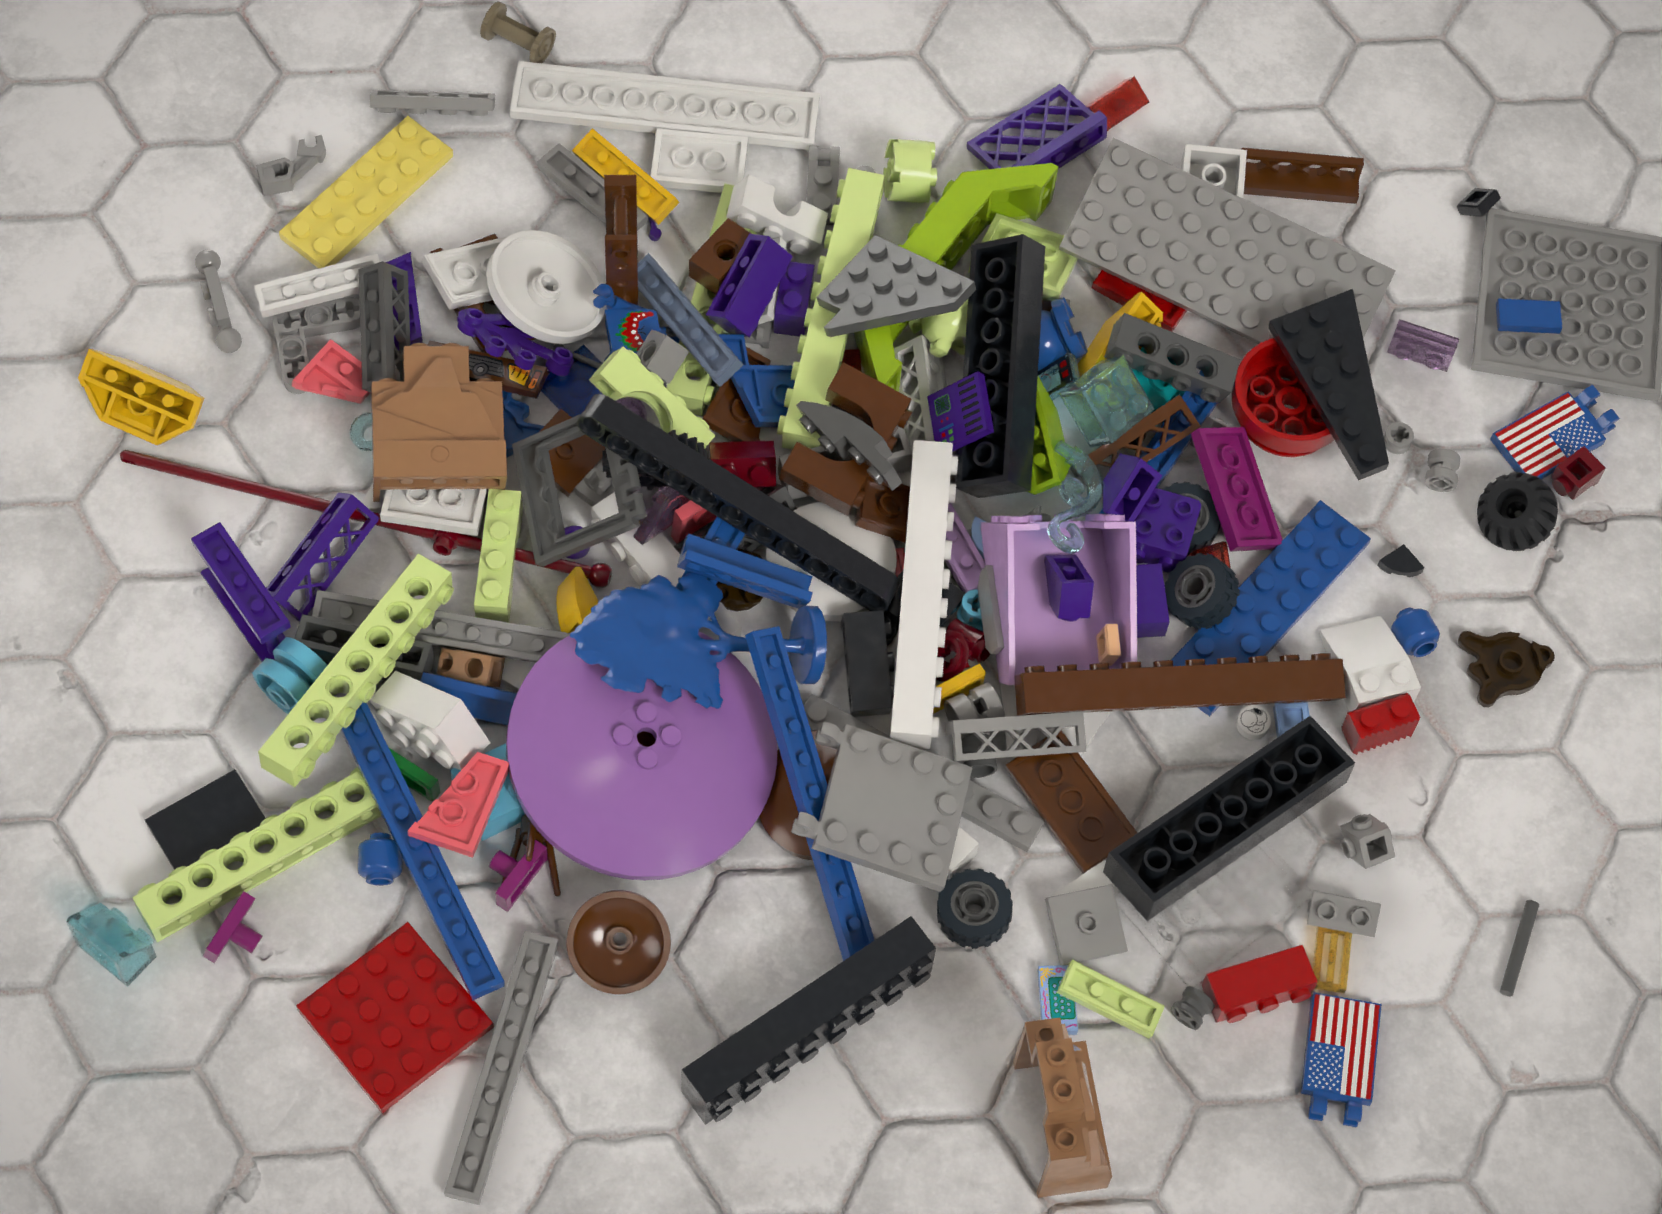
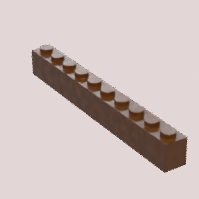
M1331 653L1312 654L1311 660H1300L1299 655L1279 656L1280 661L1268 662V656L1248 657V663H1237L1236 657L1218 658L1216 659L1217 664L1205 665V659L1185 660V666H1173V660L1154 661L1153 667H1141V662L1121 663V668L1109 669V663L1089 664V670H1077L1076 664L1059 665L1057 666V671L1045 672V666L1024 667L1025 673L1014 676L1017 716L1080 711L1090 713L1336 701L1346 698L1343 659H1331Z

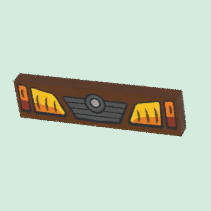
M429 340L428 346L444 345V343H439ZM469 349V381H476L482 378L502 381V391L535 399L538 398L548 376L547 367L534 364L531 370H524L519 368L513 359L495 357Z

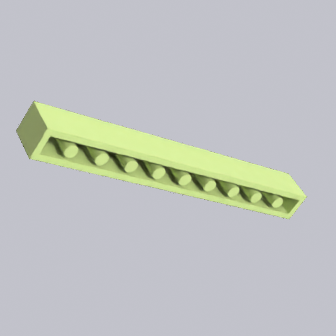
M848 168L846 179L839 180L836 197L841 199L839 205L834 204L832 208L830 223H834L833 231L827 230L824 248L828 249L826 256H820L817 274L821 275L820 283L814 282L811 300L815 301L813 309L807 308L804 327H808L807 335L801 334L797 353L802 355L800 362L794 361L791 373V380L795 381L793 389L787 388L784 407L788 408L787 415H781L779 419L777 434L782 435V448L793 449L797 442L808 448L822 446L818 441V438L821 436L816 431L810 434L800 423L799 419L802 417V414L796 405L800 401L814 402L827 406L832 405L825 398L828 387L841 367L849 334L834 337L826 336L824 327L836 314L819 306L817 296L872 239L883 195L885 175Z

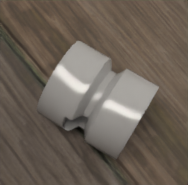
M988 682L969 690V696L962 693L944 701V710L948 721L1005 717L1001 700L995 689ZM973 734L961 735V740H962L964 737H967V736L973 735Z

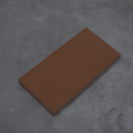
M1062 730L1056 735V738L1065 746H1073ZM1047 737L1033 745L1032 748H1040ZM1051 742V743L1047 746V748L1057 747V746H1056L1053 742ZM1079 753L1016 757L1005 765L1004 768L1082 874L1104 861L1110 851L1138 833Z

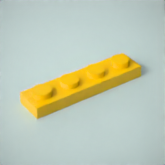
M593 128L573 148L572 152L603 179L604 175H636L637 207L658 225L680 203L674 195Z

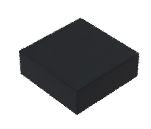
M1474 188L1456 207L1460 215L1482 217L1501 197L1498 190Z

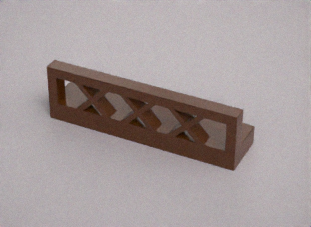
M1241 148V150H1247L1246 160H1260L1258 163L1246 162L1244 194L1357 204L1359 199V178L1364 166V158ZM1282 162L1291 163L1290 165H1279ZM1311 165H1320V166H1322V167H1319V168H1310L1309 166H1311ZM1341 168H1354L1353 171H1344V170H1339V169H1341Z
M1178 395L1074 463L1070 470L1076 478L1081 477L1093 497L1103 491V483L1097 487L1087 473L1088 470L1096 465L1109 467L1110 470L1116 461L1117 451L1122 448L1136 450L1135 457L1140 456V451L1148 453L1141 458L1147 463L1201 426L1182 397ZM1181 411L1190 427L1182 432L1169 430L1170 417ZM1164 421L1163 428L1156 427ZM1148 431L1162 433L1160 446L1156 449L1141 447L1143 436ZM1167 434L1174 436L1173 438L1165 442ZM1138 438L1137 445L1130 444ZM1112 455L1110 463L1104 462L1105 459Z

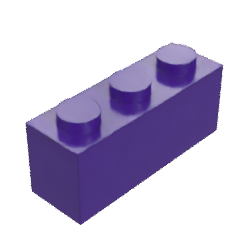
M749 234L709 307L706 316L729 334L744 335V337L750 338L752 332L757 328L759 319L766 306L772 300L773 293L781 278L786 274L787 267L793 256L771 237Z

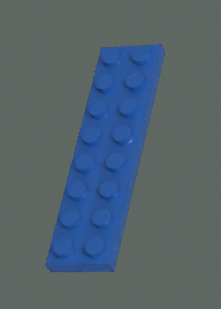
M1320 500L1282 540V544L1278 545L1238 587L1240 591L1236 600L1237 604L1231 610V614L1225 617L1220 624L1213 625L1212 628L1199 629L1171 659L1173 660V666H1185V660L1205 659V665L1217 664L1216 659L1236 657L1237 663H1248V657L1267 656L1369 545L1371 538ZM1220 706L1197 708L1210 717Z

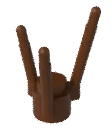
M526 814L521 817V826L515 832V841L510 857L515 860L517 859L521 844L523 843V845L527 846L526 860L530 862L533 858L535 840L541 844L545 842L554 895L558 897L561 895L554 847L538 832Z

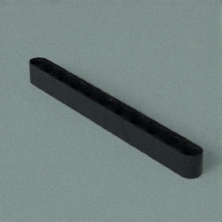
M596 394L590 399L577 421L578 428L586 436L867 610H883V613L888 610L900 586V581L895 574L612 398L603 394Z

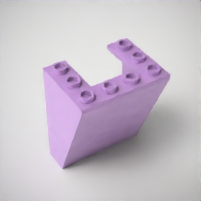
M1074 514L1054 515V521H1042V515H1022L1021 517L991 516V522H981L985 566L993 565L1004 648L998 655L996 654L999 683L1015 685L1014 676L1025 673L1024 667L1045 666V672L1057 671V666L1076 664L1077 670H1089V664L1099 663L1096 635L1106 624H1118L1121 656L1112 666H1109V669L1121 668V663L1137 662L1136 522L1125 521V515L1085 514V520L1074 521ZM1045 555L1078 556L1094 581L1090 618H1079L1073 622L1057 618L1049 605L1044 564Z

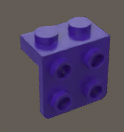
M1155 488L1134 521L1136 522V563L1162 564V571L1170 573L1171 570L1175 569L1176 564L1185 560L1201 509L1200 501Z

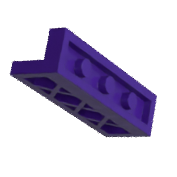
M338 492L267 586V590L276 603L300 622L302 614L308 615L314 607L317 590H327L380 518L354 495ZM357 509L367 520L359 530L350 531L349 518ZM344 536V551L340 556L331 557L330 543L335 537ZM324 562L325 576L320 582L311 583L310 569L314 564ZM305 588L306 601L298 611L287 600L295 590Z

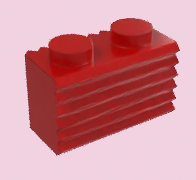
M1406 693L1347 712L1348 715H1346L1341 728L1352 753L1357 755L1358 752L1363 753L1364 750L1369 751L1370 748L1375 749L1376 746L1381 747L1382 744L1387 745L1388 742L1393 743L1394 740L1399 741L1400 738L1411 737L1421 717L1410 694Z

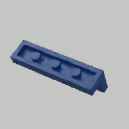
M691 534L685 537L677 564L678 568L797 609L801 606H806L811 601L813 592L809 591L813 576Z
M423 672L421 682L460 698L474 718L508 726L510 712L517 693Z

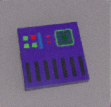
M977 371L927 396L934 441L953 443L952 452L994 432L984 374Z

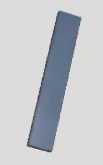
M649 253L638 262V290L714 382L721 387L743 366V363Z

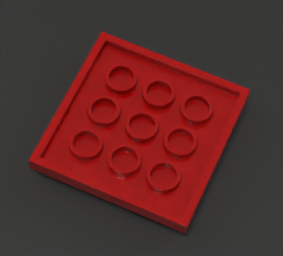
M409 922L405 923L296 1005L298 1012L382 1114L494 1028V1023L475 1000L472 1001L469 993Z

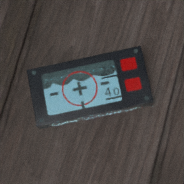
M1070 353L1063 355L1038 371V376L1052 401L1081 383L1076 355Z

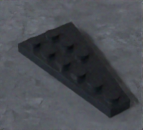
M1353 289L1270 320L1268 329L1358 481L1387 470L1389 460Z

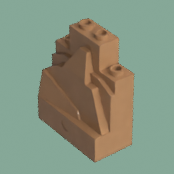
M415 343L410 346H404L403 381L384 378L379 381H372L373 502H380V490H505L507 462L506 440H504L502 381H494L489 378L469 381V346H461L456 343H447L443 346H428L424 343Z
M1061 1018L1025 1022L1013 1061L1014 1070L1039 1066L1047 1106L1042 1122L1049 1157L1037 1188V1196L1040 1198L1105 1189L1110 1183L1112 1172L1086 1041L1072 1042L1066 1025L1061 1024Z

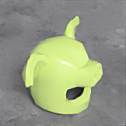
M968 299L957 311L909 321V327L913 333L916 334L922 329V334L930 342L929 352L933 356L941 358L948 354L950 348L961 355L965 354L963 337H966Z

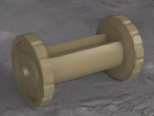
M500 1L495 2L489 8L480 28L481 37L489 41L496 35H499L530 51V62L543 63L554 46L556 31L550 27H545L539 33L507 17L506 5Z

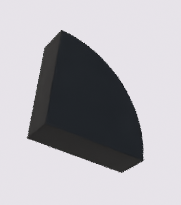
M1404 544L1380 559L1377 565L1388 574L1394 573L1407 577L1417 576L1423 573L1425 568Z

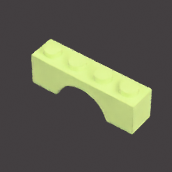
M624 346L613 352L589 379L603 395L615 401L629 397L639 399L648 404L656 413L660 428L666 433L672 430H676V435L688 433V438L697 437V443L703 442L704 448L715 437L709 430L707 422L688 410L685 401L678 395L672 394L664 386L663 380L657 374L649 372L641 364L638 355Z
M489 489L474 600L475 617L507 623L510 621L514 559L517 540L520 538L523 515L521 491Z

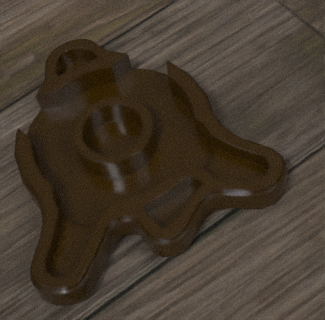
M1463 631L1457 642L1462 650L1477 659L1476 662L1469 664L1467 674L1480 686L1477 695L1478 703L1488 708L1493 706L1503 696L1520 695L1533 689L1539 682L1544 670L1553 663L1555 659L1553 650L1549 646L1539 645L1534 641L1530 643L1520 638V633L1503 632L1486 637L1470 631Z

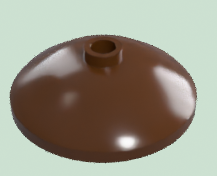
M611 890L595 895L576 911L568 928L566 946L573 969L585 983L601 992L629 994L647 987L661 974L670 954L671 935L663 913L652 901L635 892ZM616 933H623L626 935L627 941L623 944H618L614 940V935Z

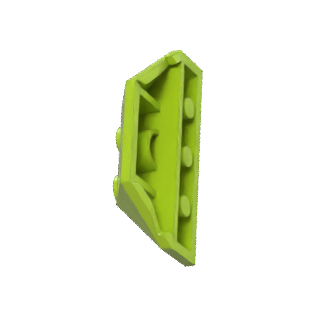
M1039 376L1037 380L1031 491H1026L1033 495L1062 484L1071 466L1058 411Z

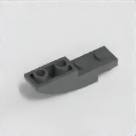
M800 401L796 405L802 414V417L799 419L800 423L810 434L816 431L821 436L818 438V441L828 453L831 454L835 451L843 460L850 455L858 465L864 462L869 467L867 472L878 485L884 482L892 491L902 483L894 467L887 461L893 455L884 438L873 428L847 412L831 406Z

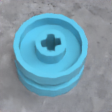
M286 637L273 650L275 660L266 658L252 674L254 680L266 696L280 709L289 714L328 665L306 645L294 638Z

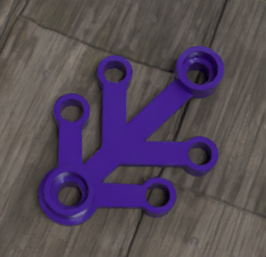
M475 308L463 309L458 313V329L465 335L478 337L488 354L501 357L506 348L515 359V364L524 370H531L533 368L536 355L547 359L545 365L553 374L567 376L570 373L574 363L571 351L563 347H557L553 351L528 340L527 338L534 337L518 329L503 314H484ZM497 325H507L512 328H501Z

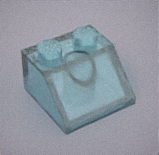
M99 903L71 915L66 920V923L77 946L127 987L157 957L152 946L154 940L141 928H138L136 931L127 924L129 922L128 918L115 907L109 910L102 903Z

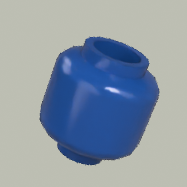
M1411 607L1400 611L1396 616L1397 619L1392 624L1391 631L1406 654L1414 655V657H1423L1434 651L1439 641L1440 632L1429 612L1421 608L1413 609Z
M373 833L370 835V839L359 844L357 871L362 878L366 879L367 884L377 886L390 885L394 882L395 878L401 875L403 858L395 841L391 839L390 834Z

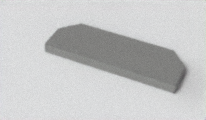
M986 565L980 572L977 587L986 649L991 654L998 655L1004 648L993 565Z

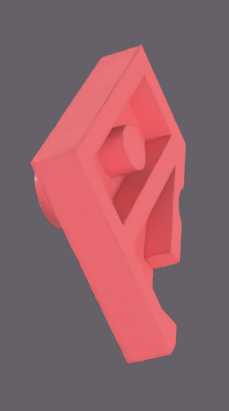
M331 339L292 381V387L295 389L360 404L371 393L362 390V362Z

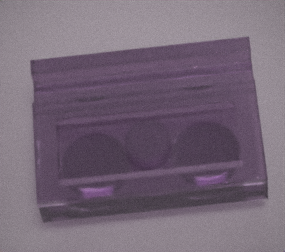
M1399 319L1387 353L1393 354L1402 360H1411L1424 364L1433 370L1447 372L1457 349L1459 338Z

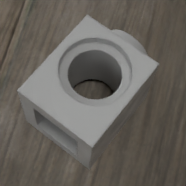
M651 330L637 355L641 360V364L649 372L657 374L664 382L670 384L689 351L667 335Z

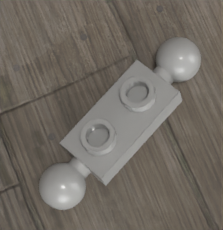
M203 250L196 256L195 265L201 273L205 274L206 280L201 281L200 284L204 299H211L213 307L207 308L211 326L218 325L219 327L216 344L221 351L233 353L240 348L242 338L240 333L231 326L217 272L220 268L221 260L215 251Z

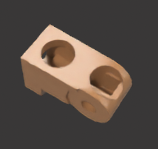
M441 647L436 674L483 686L500 687L505 658Z

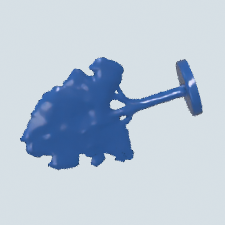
M687 573L685 576L678 578V582L684 587L683 590L677 589L666 577L661 575L651 579L648 584L641 585L640 589L632 586L626 587L623 590L615 589L610 592V595L604 596L603 599L599 600L598 604L591 608V613L584 618L582 624L578 625L575 631L570 633V637L574 638L577 642L575 653L578 657L590 665L600 664L609 668L607 674L602 676L601 680L612 688L640 693L644 691L647 679H652L658 686L663 688L661 697L668 703L682 696V688L697 698L695 703L702 705L706 709L710 706L719 709L723 702L720 696L719 669L716 662H721L731 652H750L745 637L726 633L722 630L714 612L717 611L723 598L722 591L710 580L695 573ZM801 606L793 618L789 639L783 638L787 653H789L796 681L799 684H816L824 670L827 654L826 623L823 613L818 606ZM702 627L711 629V631L718 635L719 640L701 638L699 636V629ZM710 651H718L719 654L710 655Z

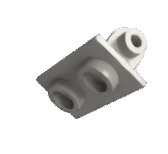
M1313 891L1312 899L1308 903L1307 912H1309L1307 924L1375 937L1381 904Z

